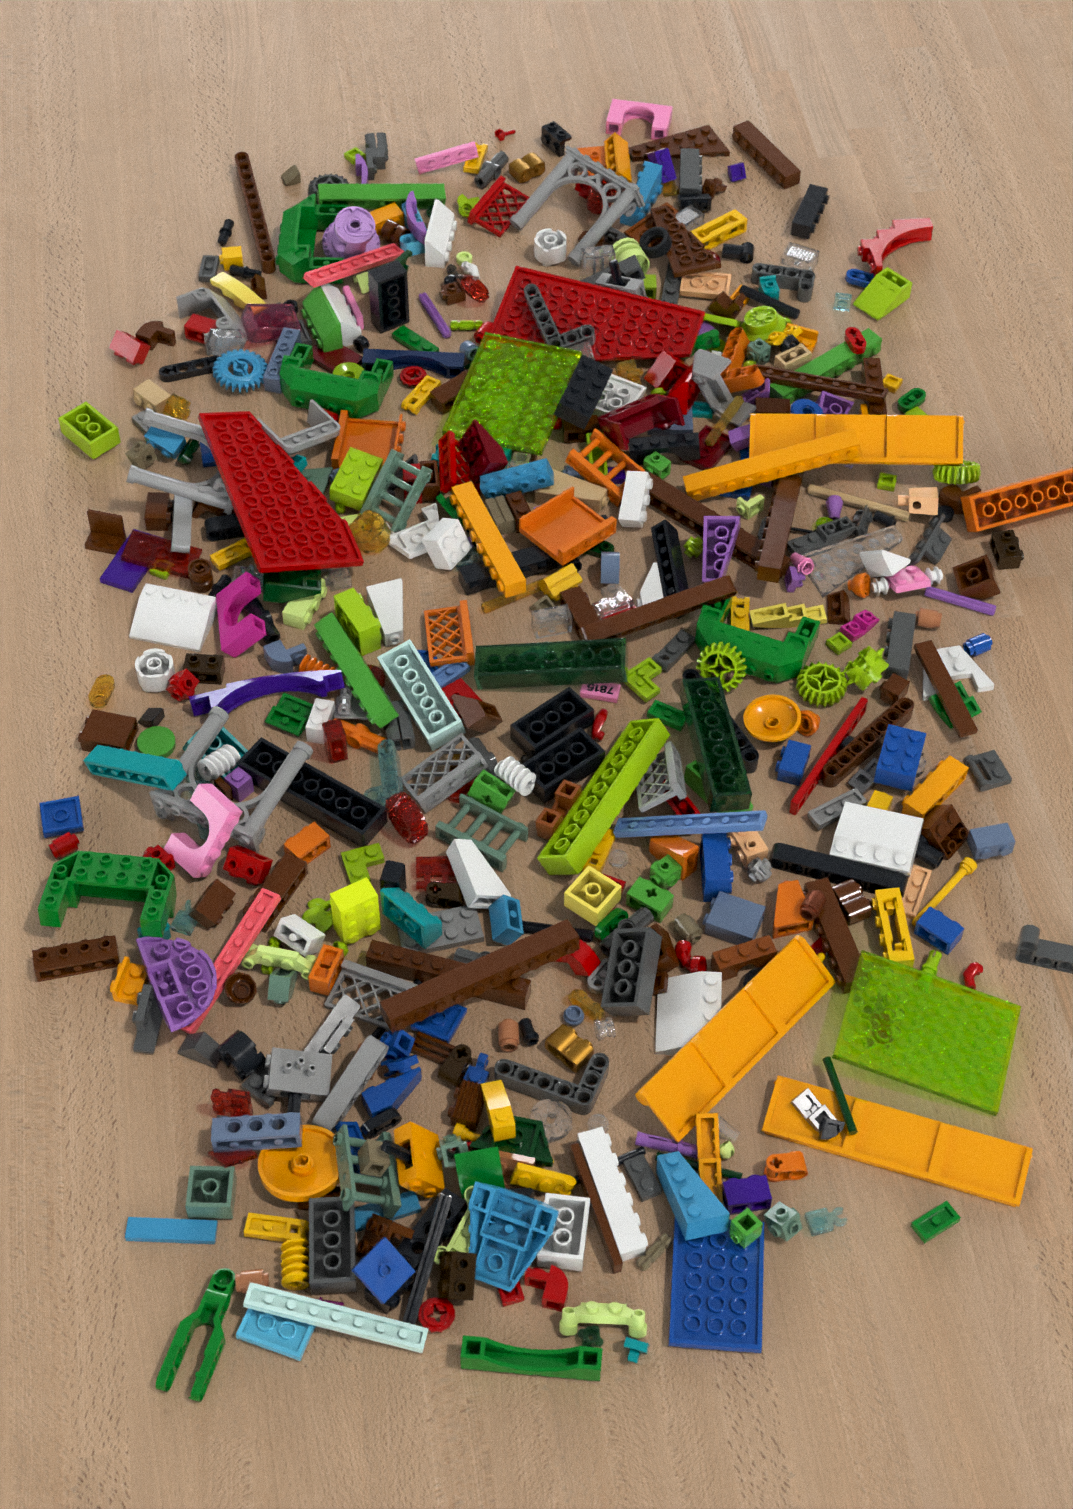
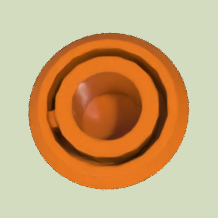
M865 572L857 574L852 580L848 581V590L858 597L866 598L871 590L870 577Z
M810 710L800 711L801 724L798 732L803 736L815 734L820 725V717Z

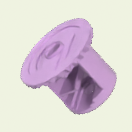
M357 206L342 209L337 214L335 221L326 228L323 234L322 247L326 257L343 258L344 260L380 248L379 235H377L373 216L364 208Z

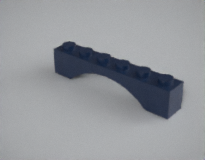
M364 349L362 368L370 372L377 358L393 361V370L418 366L438 373L446 379H452L465 370V353Z

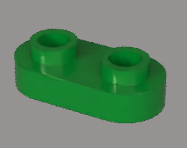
M921 388L911 389L898 399V410L906 413L925 402L926 392Z
M621 908L612 910L595 926V937L601 941L618 927V923L621 920L628 919L627 911Z

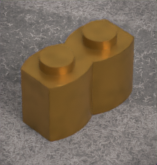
M534 152L528 153L522 159H516L509 164V174L519 183L527 182L532 177L540 176L545 172V162Z
M562 1024L545 1040V1048L575 1073L594 1054L591 1042L578 1037L576 1030L571 1026Z

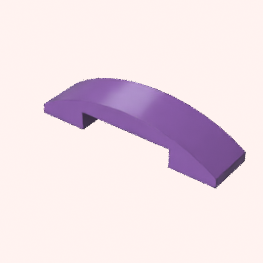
M356 154V176H362L361 184H369L367 165L362 156Z
M410 191L406 200L407 224L413 236L425 245L424 241L427 231L423 221H416L414 214H417V201L414 192Z

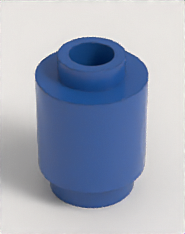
M981 633L967 639L963 643V648L969 656L975 657L991 650L993 643L989 635Z

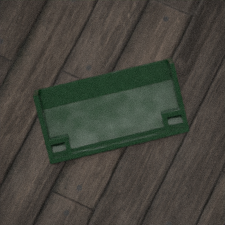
M321 569L263 573V601L284 603L321 594Z

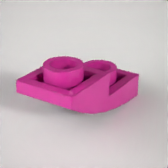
M865 609L855 614L852 621L842 625L839 632L851 642H854L870 631L880 619Z

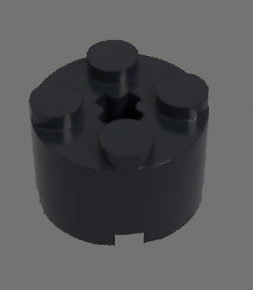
M239 1029L216 1049L221 1056L220 1060L227 1068L232 1066L235 1069L234 1074L240 1081L247 1079L265 1063L266 1059L261 1051L257 1054L258 1051L255 1048L257 1045L243 1031L239 1032Z

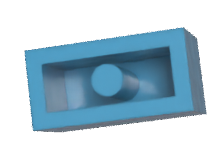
M150 427L144 435L146 444L150 443L154 449L160 450L163 456L166 458L171 457L174 460L187 444L184 436L155 427Z
M503 894L489 906L492 940L509 945L522 936L524 931L520 900Z

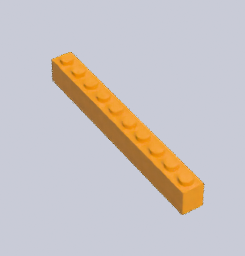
M854 428L683 476L687 494L696 501L855 458L861 456V449Z

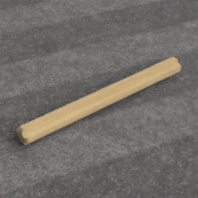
M810 484L807 493L824 499L831 495H838L845 505L863 510L868 505L870 512L880 511L905 522L910 517V513L906 510Z

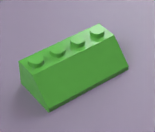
M315 287L302 302V317L306 319L307 327L311 329L312 337L316 339L318 349L322 348L325 353L343 348L340 321L322 287Z

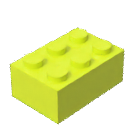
M367 877L330 893L333 928L343 943L346 945L355 943L359 939L367 935H373L381 930L378 894Z

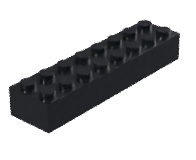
M261 737L237 762V767L239 766L252 777L254 786L264 791L289 752ZM304 762L280 801L360 847L367 846L388 822L386 807Z

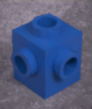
M398 1030L393 1033L391 1031L384 1032L380 1041L389 1046L385 1058L395 1060L409 1056L415 1039L404 1030Z

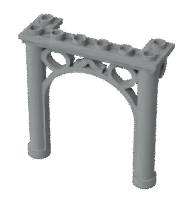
M567 145L565 147L566 155L515 215H512L509 222L521 231L557 188L570 183H581L591 186L602 196L603 210L599 219L567 256L573 265L580 267L584 262V258L620 216L630 217L635 212L636 206L644 208L645 203L644 197L639 191L640 188L635 183H629L623 176H617L613 170L604 168L600 162H594L588 155H583L575 147L571 148ZM588 171L593 173L594 175L588 176ZM602 180L608 182L604 186L601 184ZM609 189L618 191L615 196H606Z
M146 407L142 425L197 440L210 449L200 425L160 414ZM130 466L126 480L127 483H137L224 509V513H227V515H230L232 510H234L219 470L207 481L190 483L147 471L137 466Z
M217 706L212 707L208 713L209 717L179 759L186 774L189 775L190 783L182 784L187 777L186 775L173 791L159 788L158 790H151L149 793L156 815L161 819L173 821L175 819L174 815L182 816L194 824L199 823L209 830V822L206 815L190 799L181 798V793L184 791H195L197 788L194 778L196 766L229 719L228 713ZM302 741L296 742L267 788L259 796L245 802L234 803L245 815L230 834V838L238 840L239 845L259 853V844L265 836L266 830L263 827L304 762L313 754V749L307 743ZM256 807L251 816H249L248 809Z

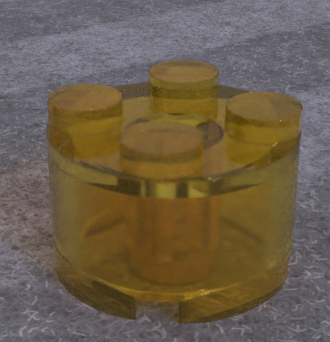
M366 510L349 525L358 547L364 553L380 552L390 543L391 530L382 516L376 512Z

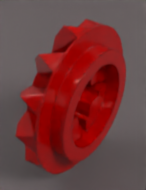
M418 366L406 367L400 373V381L403 382V385L408 384L409 387H416L427 373Z
M432 1297L421 1305L418 1313L419 1321L431 1333H442L443 1330L450 1329L451 1324L455 1321V1309L447 1299ZM434 1308H436L439 1314H443L440 1316V1322H437L435 1317L431 1318L434 1315Z

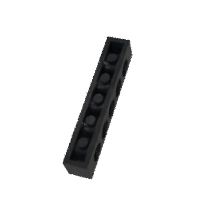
M444 1188L441 1193L451 1195L452 1201L447 1215L449 1218L446 1219L438 1246H442L441 1244L445 1239L449 1240L455 1231V1226L461 1222L467 1210L466 1201L447 1188ZM439 1196L413 1227L415 1231L412 1239L405 1237L396 1249L415 1272L384 1304H381L367 1287L364 1289L365 1300L385 1314H388L391 1309H395L399 1305L405 1291L408 1292L412 1288L422 1253L416 1254L413 1251L416 1249L423 1250Z

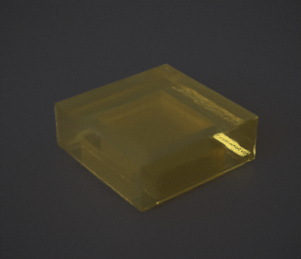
M675 181L661 184L663 185L662 194L664 198L679 195L680 190Z

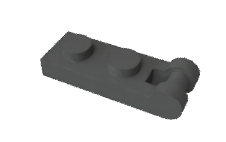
M681 629L658 654L656 653L652 657V660L661 666L662 670L668 672L695 644V637Z

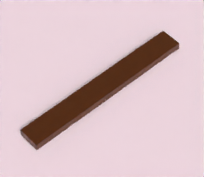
M755 364L758 366L764 379H770V383L817 392L825 391L833 395L884 404L888 394V389Z

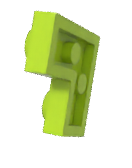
M648 657L622 674L621 681L644 702H648L660 694V688L651 679L662 672V668Z
M379 843L341 852V859L350 884L366 877L371 883L367 867L385 863Z

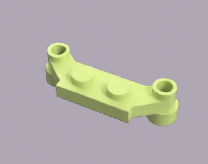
M252 944L244 956L241 965L247 969H252L255 964H263L285 970H295L301 973L302 978L308 980L317 956L307 955L304 958L297 951Z
M474 1186L468 1187L464 1192L468 1208L447 1247L438 1246L434 1259L437 1265H439V1257L442 1256L444 1251L469 1253V1200Z
M589 1301L581 1302V1305L574 1308L565 1307L562 1309V1319L559 1322V1332L566 1336L575 1335L578 1332L579 1323L628 1325V1334L631 1337L643 1338L647 1335L645 1312L640 1309L633 1310L627 1307L626 1304L618 1302L597 1303Z

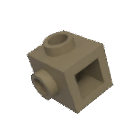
M143 441L134 444L125 453L133 466L144 470L158 459L154 453V447L150 443L146 444Z

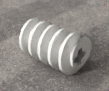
M226 744L210 755H207L204 759H201L197 764V769L204 780H216L225 772L233 769L241 757L233 746Z
M509 756L498 762L495 766V775L499 776L500 779L504 780L505 783L509 784L510 787L514 788L522 796L529 795L534 789L535 773H532L524 765L520 764L514 757Z

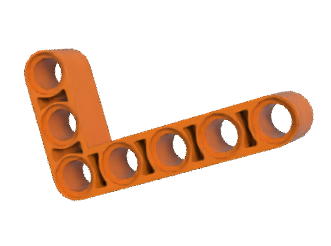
M742 327L734 328L729 333L722 353V357L731 360V363L720 374L730 393L757 388L765 381L757 365L742 367L747 352V345L750 343Z

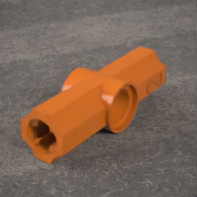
M336 718L331 722L329 733L346 740L351 747L355 749L363 747L377 754H382L385 751L387 739L370 732L369 728L364 724L357 723L353 725Z

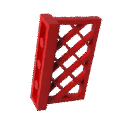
M501 175L473 207L467 223L471 225L477 223L500 238L511 226L509 220L503 221L501 216H508L510 219L530 198L505 183L506 178ZM506 189L507 191L511 192V194L504 195L503 190ZM516 198H521L525 202L518 203ZM496 199H502L503 203H497ZM506 199H513L514 203H507ZM509 207H516L517 211L510 212ZM488 208H495L496 212L489 213ZM499 208H505L507 212H500ZM487 217L488 221L484 222L480 218ZM491 217H498L499 221H492ZM501 225L502 230L499 231L494 226Z
M449 430L438 440L440 491L446 494L449 490L452 491L451 487L456 486V484H464L462 480L465 483L470 482L468 478L470 477L480 496V483L474 482L468 463L461 457L462 454L465 458L460 441L456 440L455 433Z

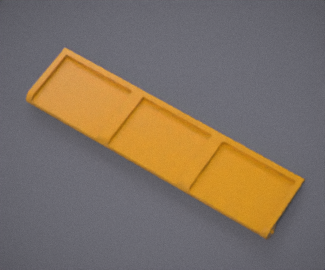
M751 413L749 419V458L855 428L860 444L861 456L832 464L960 465L963 464V424L965 421H963V416Z
M796 935L635 1094L637 1100L642 1105H649L676 1143L680 1142L695 1126V1114L708 1113L836 983L807 941L802 936Z
M780 1075L774 1081V1090L762 1127V1132H765V1134L1009 1206H1020L1030 1160L1033 1158V1148L846 1094L844 1095L858 1132L850 1135L845 1123L843 1130L837 1136L827 1140H819V1133L798 1113L790 1102L805 1089L809 1088L821 1105L825 1104L838 1121L845 1122L834 1091Z

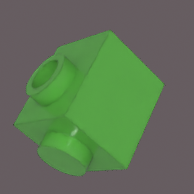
M746 1208L731 1220L729 1235L736 1244H740L745 1249L761 1236L763 1223L749 1208Z

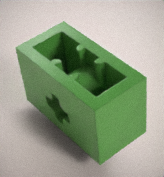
M483 769L474 780L467 795L502 814L509 805L516 790Z
M641 877L636 880L626 894L627 906L635 910L646 907L651 911L654 920L659 923L662 922L673 907L674 895L670 891L654 885L650 880H645Z

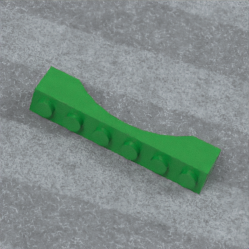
M463 1335L460 1362L461 1369L600 1381L603 1348L577 1346L556 1350L528 1349L506 1345L486 1337Z

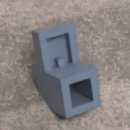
M601 552V583L619 584L620 552Z
M281 640L263 646L265 660L270 668L278 673L294 672L293 666L300 664L307 655V648L304 643L287 650Z

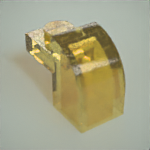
M634 359L617 363L615 366L617 376L641 385L640 377L643 375V370L636 367Z

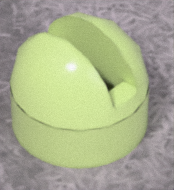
M730 1140L719 1145L720 1157L722 1159H730L734 1155L735 1149Z

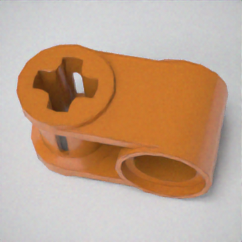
M792 1151L770 1155L766 1160L764 1175H766L767 1180L778 1182L805 1178L808 1175V1170L803 1153L801 1151Z

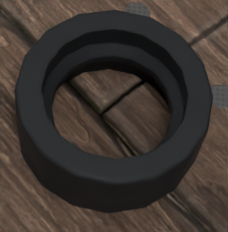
M662 227L648 229L643 233L639 241L645 255L651 259L662 257L672 246L670 235ZM663 238L662 242L657 246L648 247L653 240Z

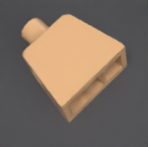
M937 487L909 488L908 495H898L897 505L908 506V513L938 515Z

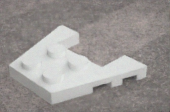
M434 503L421 508L422 514L426 519L424 522L396 533L390 530L391 527L386 522L373 527V533L409 559L425 554L427 550L421 539L439 522L437 504Z
M960 645L937 649L952 680L971 678L977 692L994 689V683ZM923 668L922 700L927 701L929 697L936 694V691Z

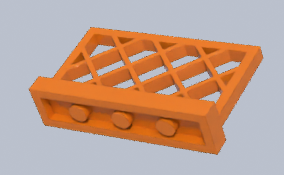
M467 600L460 601V606L425 610L424 617L430 667L467 661L469 666L476 665ZM450 613H458L454 618L448 616ZM429 616H438V618L433 621L429 619ZM443 619L448 621L445 626L439 624ZM453 624L458 626L455 631L449 629ZM435 627L440 629L436 634L431 632ZM445 632L450 634L447 639L441 637ZM454 638L460 640L457 644L451 642ZM436 640L441 642L438 647L432 645ZM446 645L452 648L448 652L442 650ZM456 651H459L463 655L453 656L452 654H454ZM438 653L443 655L441 659L433 660Z

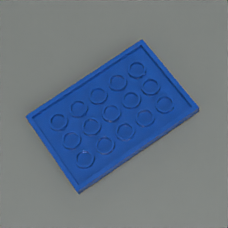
M674 1218L669 1346L749 1353L762 1352L764 1222H762L761 1236L744 1249L740 1244H736L729 1235L730 1219L728 1231L685 1241L678 1222Z

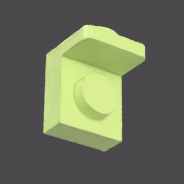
M759 494L746 502L743 498L738 497L736 511L749 520L764 510L765 498Z

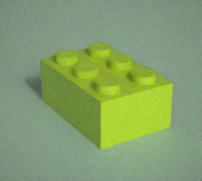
M87 401L58 418L61 433L93 460L121 443L118 427Z
M350 447L329 488L330 500L361 511L383 467V459Z
M354 588L334 595L335 616L343 625L361 656L381 649V623L378 618L373 616L370 606L365 605L362 595L357 593Z

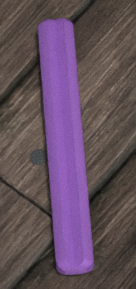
M420 293L419 300L441 335L445 339L450 338L451 330L427 293Z
M932 586L925 589L924 595L991 616L995 614L996 605Z

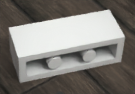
M627 471L618 517L622 527L643 528V523L647 520L646 507L650 504L649 491L653 487V479H651L648 472Z

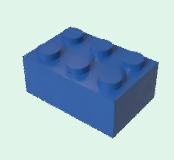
M888 724L875 772L874 783L912 792L926 733Z
M726 833L701 834L699 854L703 902H711L713 897L717 898L719 891L732 894L734 876L733 870L730 869V866H732V854H729L731 839L727 837Z

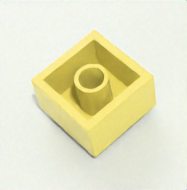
M588 865L564 892V906L597 926L621 900L622 886Z

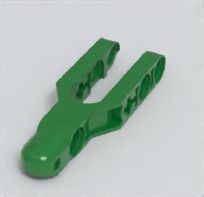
M228 1268L216 1270L212 1275L198 1310L180 1322L157 1376L156 1389L165 1392L170 1390L195 1329L199 1326L208 1325L214 1330L205 1349L204 1360L199 1372L196 1371V1380L189 1399L198 1402L203 1400L226 1344L221 1324L236 1285L235 1273Z

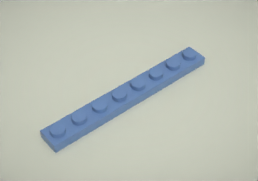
M765 810L618 818L613 833L616 838L763 831L768 815Z

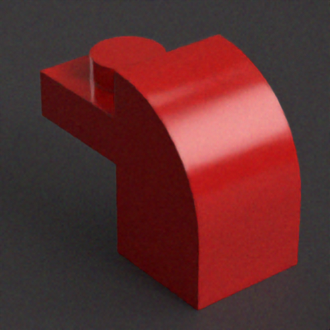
M580 939L579 950L554 961L568 963L575 975L590 976L601 963L593 949Z
M551 1265L549 1273L537 1267L526 1270L525 1285L544 1290L542 1307L562 1312L568 1300V1279L565 1273L554 1265Z

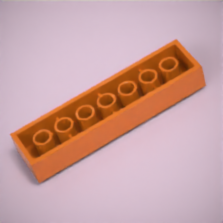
M1073 467L960 497L967 531L978 532L1073 506Z

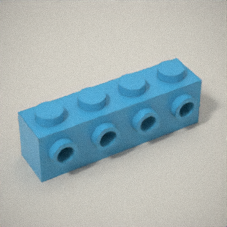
M547 458L480 476V490L485 499H494L501 495L506 498V494L517 491L526 493L554 485V472Z

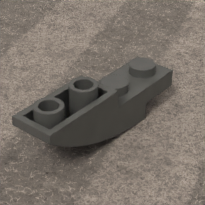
M845 516L817 526L815 532L789 540L786 549L791 554L796 552L810 558L835 546L852 534L857 527Z

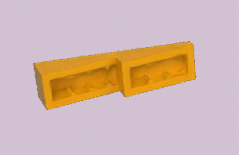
M718 1113L695 1114L698 1176L717 1199L723 1203Z

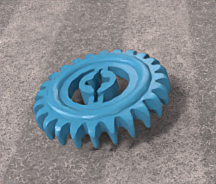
M233 349V352L227 351V354L223 353L221 357L216 358L212 368L213 377L216 378V383L220 380L221 387L225 384L226 390L232 386V392L238 387L239 393H241L242 388H245L246 393H248L249 386L254 391L255 385L260 388V382L264 384L263 376L268 364L265 363L264 358H261V355H256L254 351L250 353L249 350L243 351V349H239L237 351ZM248 364L253 368L250 374H248ZM230 365H233V374L228 370Z

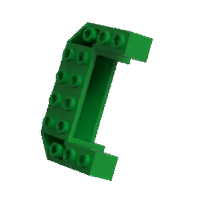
M312 194L283 211L282 223H280L279 244L277 245L278 255H276V265H279V271L294 283H308L303 279L304 273L343 260V258L314 257L317 230H326L335 221L337 214L342 209L349 207V205L317 204L316 194ZM344 278L330 283L343 284Z
M296 343L290 356H283L280 369L281 392L292 406L309 409L310 400L313 399L322 408L340 415L341 410H348V417L355 419L379 411L394 377L393 361L379 358L376 359L371 372L362 370L359 379L309 370L314 359L312 345Z
M732 597L710 606L703 605L696 625L695 643L700 652L705 651L704 648L706 646L711 647V644L714 642L717 645L719 642H723L724 646L730 643L731 649L737 646L735 652L741 651L742 654L739 657L746 658V661L742 664L746 665L747 668L743 671L747 675L766 681L779 683L798 677L800 670L806 665L819 635L820 621L803 616L796 632H788L785 641L782 642L725 624L724 622L731 610ZM717 654L711 655L709 662H716Z
M77 851L53 864L38 906L40 925L61 928L67 908H78L81 896L145 902L140 917L142 936L163 938L168 918H173L177 897L175 877L159 858Z

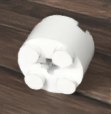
M552 228L537 232L534 239L535 258L545 267L565 261L566 235L560 230H557V232L552 231Z
M154 648L144 651L141 657L138 656L136 658L135 669L138 683L142 690L145 692L167 691L165 689L169 685L168 680L175 674L172 656L165 653V650Z

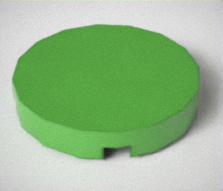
M152 726L140 733L137 738V747L140 753L166 758L176 748V739L170 729L162 726Z

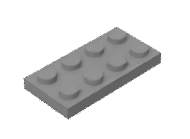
M467 905L430 913L442 921L443 935L426 949L422 948L396 926L401 947L424 953L484 942L476 908H468Z

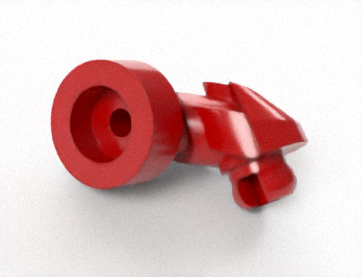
M679 940L675 945V953L682 967H686L691 973L706 971V958L695 955L691 959V943Z

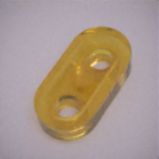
M104 674L95 680L88 695L92 707L102 708L107 705L115 689V682L112 676Z
M574 989L568 995L571 1004L579 1006L583 1010L584 1015L592 1021L598 1023L605 1017L601 1004L589 998L584 990Z

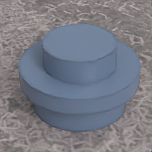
M576 1005L569 1006L564 1011V1021L571 1026L581 1024L584 1020L583 1010Z

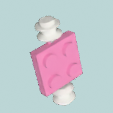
M911 565L901 569L893 576L881 577L880 581L874 578L870 588L872 593L879 596L880 592L886 595L889 588H892L895 593L931 587L933 581L940 584L943 579V573L937 566L933 568V571L930 568H926L925 573H923L917 566Z

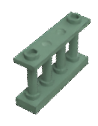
M391 449L360 513L370 518L377 515L393 524L390 529L391 531L399 532L406 528L407 521L426 483L431 479L433 470L422 466L421 470L403 461L404 454ZM399 467L417 476L413 486L395 477ZM391 483L409 492L405 502L387 493ZM383 499L401 508L396 518L379 509Z
M461 794L459 796L461 809L449 824L441 821L436 824V838L451 845L454 839L472 840L489 865L503 873L507 867V855L505 854L518 838L527 842L528 828L523 823L516 822L477 802L474 798ZM468 812L477 817L466 832L455 829ZM484 821L494 825L482 841L472 838ZM501 829L511 834L499 850L489 847V844Z
M343 1124L333 1137L343 1211H348L355 1201L381 1205L384 1217L393 1218L402 1206L395 1158L389 1155L390 1166L381 1177L354 1173L353 1164L359 1165L358 1156L351 1155L350 1146L361 1148L366 1140L349 1137L348 1127ZM383 1131L376 1140L381 1142L389 1140L392 1142L391 1133ZM355 1183L378 1186L381 1196L356 1192Z

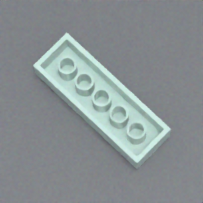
M410 639L377 657L383 672L399 698L403 701L404 706L432 751L450 742L460 733H466L461 719Z

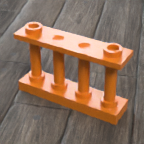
M595 428L589 439L591 442L581 452H577L573 448L565 462L588 482L608 489L607 497L618 507L622 501L625 481L618 487L611 480L622 469L626 472L646 471ZM598 446L604 454L591 464L584 457ZM611 458L617 465L607 475H604L598 468Z

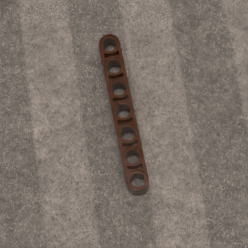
M900 698L828 761L823 768L822 784L833 788L883 745L888 724L903 727L910 721L914 702L910 698Z

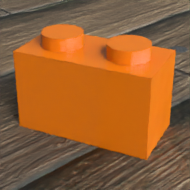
M315 822L303 827L299 833L288 838L283 844L285 853L306 861L307 864L331 847L330 836Z

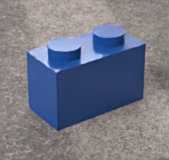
M788 740L787 746H783L780 757H782V760L777 761L775 772H778V781L800 786L809 760L811 745Z
M931 906L916 922L914 934L947 955L962 939L964 927L958 922L949 919L941 911L935 910Z

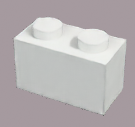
M315 699L305 727L307 742L326 745L330 734L329 728L334 719V701Z
M296 914L281 918L274 933L276 938L304 957L318 953L326 936Z

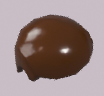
M235 972L228 976L224 984L227 998L235 1004H247L254 999L257 993L256 982L249 974Z

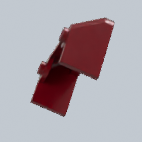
M660 394L647 395L597 418L599 426L606 437L619 449L625 451L629 450L628 443L630 438L655 427L667 430L673 424L685 425L678 398Z

